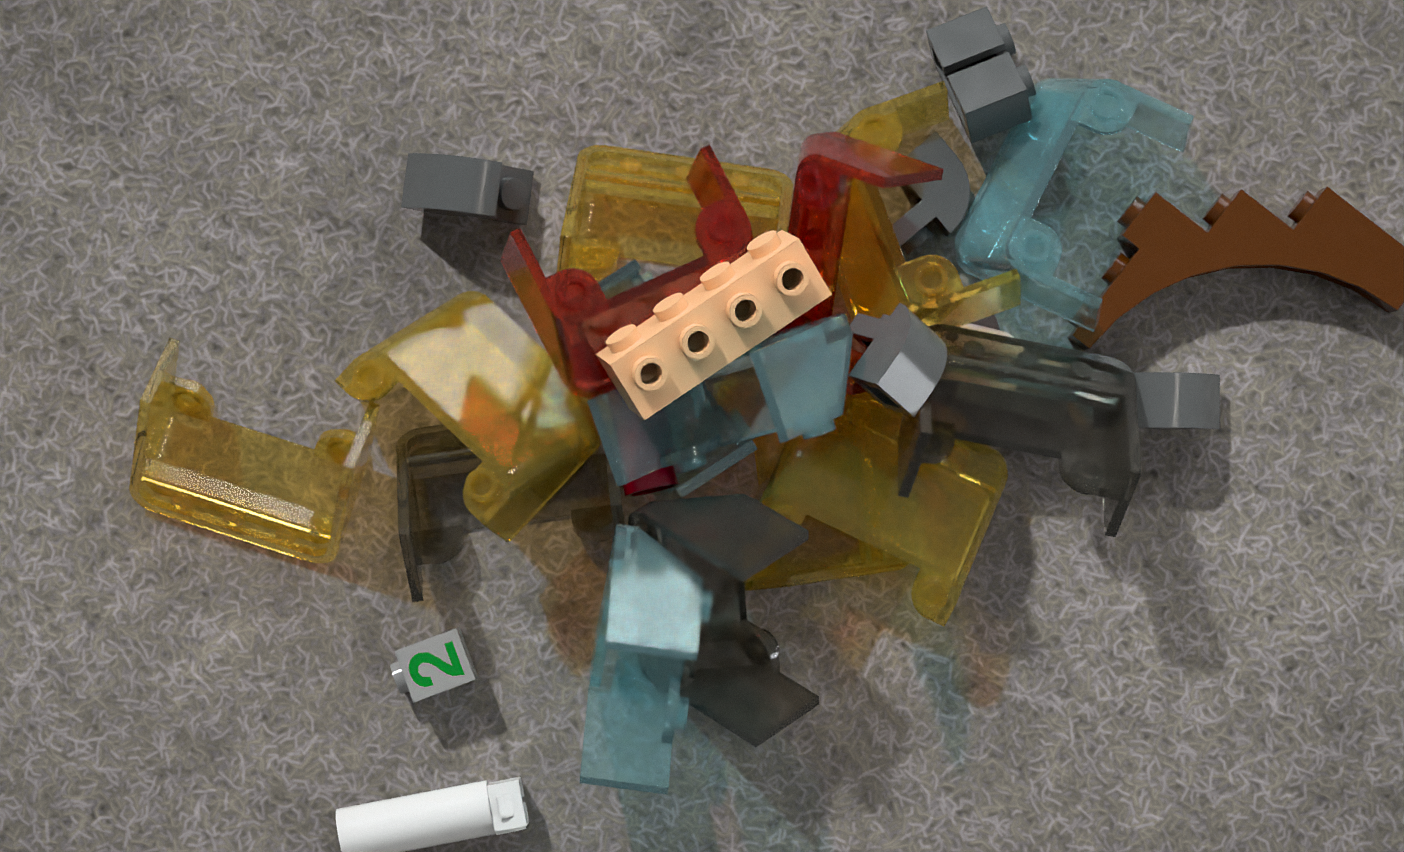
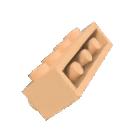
M773 230L761 234L748 244V252L731 264L729 262H722L711 267L700 277L701 284L684 295L676 293L663 299L654 307V315L637 327L634 324L624 326L607 338V347L596 353V356L631 411L645 421L832 295L799 238L783 230L779 232Z

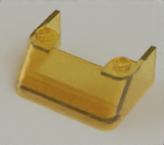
M944 81L859 111L810 152L800 165L799 179L801 188L851 322L858 313L878 319L883 314L890 316L898 304L901 303L936 334H940L1021 305V278L1017 268L963 287L956 267L942 256L925 255L906 262L870 166L886 161L898 152L903 136L949 120L948 90Z
M593 145L582 149L577 156L560 235L553 307L564 308L570 276L587 281L599 280L616 270L619 257L701 269H710L722 262H729L731 264L748 252V244L761 234L773 230L776 232L783 230L788 233L793 194L791 179L782 172L768 168L609 145Z
M169 337L139 403L129 485L132 498L149 511L308 562L328 563L334 560L344 539L370 458L380 404L369 402L357 434L348 429H331L319 436L315 449L213 417L215 403L206 388L197 381L175 376L180 341Z

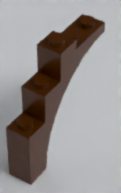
M1329 187L1319 190L1315 196L1309 191H1306L1287 215L1294 222L1291 227L1242 189L1234 193L1230 199L1223 193L1216 199L1202 218V220L1209 224L1206 230L1157 192L1149 196L1146 202L1137 196L1117 221L1125 228L1117 239L1132 250L1133 254L1128 258L1120 253L1107 268L1101 279L1108 283V286L1096 301L1087 295L1068 319V322L1075 328L1067 338L1084 351L1090 349L1120 316L1153 293L1187 278L1226 269L1274 268L1314 275L1353 290L1384 311L1391 313L1398 311L1404 303V246Z

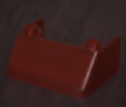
M835 131L815 133L804 140L799 151L788 233L800 239L832 295L773 334V350L782 366L850 395L867 392L848 376L863 353L829 340L852 180L855 178L885 189L942 180L943 168Z
M710 145L699 150L686 177L702 208L695 222L694 235L704 256L606 299L597 280L591 274L581 269H564L545 277L521 228L510 232L500 261L563 384L573 394L592 398L616 388L596 356V353L607 347L606 340L611 334L630 324H634L637 327L654 315V307L663 299L676 293L686 294L701 284L700 277L708 269L722 262H729L731 264L748 252L747 246L754 240L750 220Z

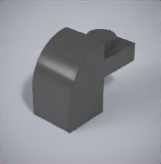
M934 132L892 169V172L916 199L918 204L878 237L879 241L891 255L901 247L908 255L933 235L927 227L932 221L948 237L960 224L967 211L970 198L967 172L957 155L937 132Z
M408 153L401 207L434 214L471 216L510 224L527 225L534 171L502 165V162L444 154Z
M901 303L898 304L890 316L883 314L880 319L858 313L846 329V332L858 341L866 351L848 376L885 408L915 417L943 374L947 361L945 342Z
M1182 372L1092 374V428L1220 429V375Z

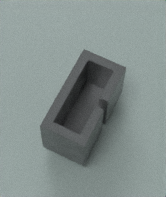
M987 6L926 30L932 59L971 143L1032 120L1029 97L1036 95L1033 80L1025 64L1018 67L1015 66L1011 55L1016 53L1011 34L1005 23L996 26Z

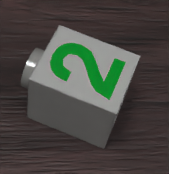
M460 626L394 651L398 661L390 664L400 694L403 695L410 692L413 703L478 678Z

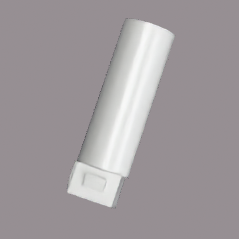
M521 777L489 783L485 780L336 809V825L341 851L405 852L526 829L529 818L526 802L522 801L524 791Z

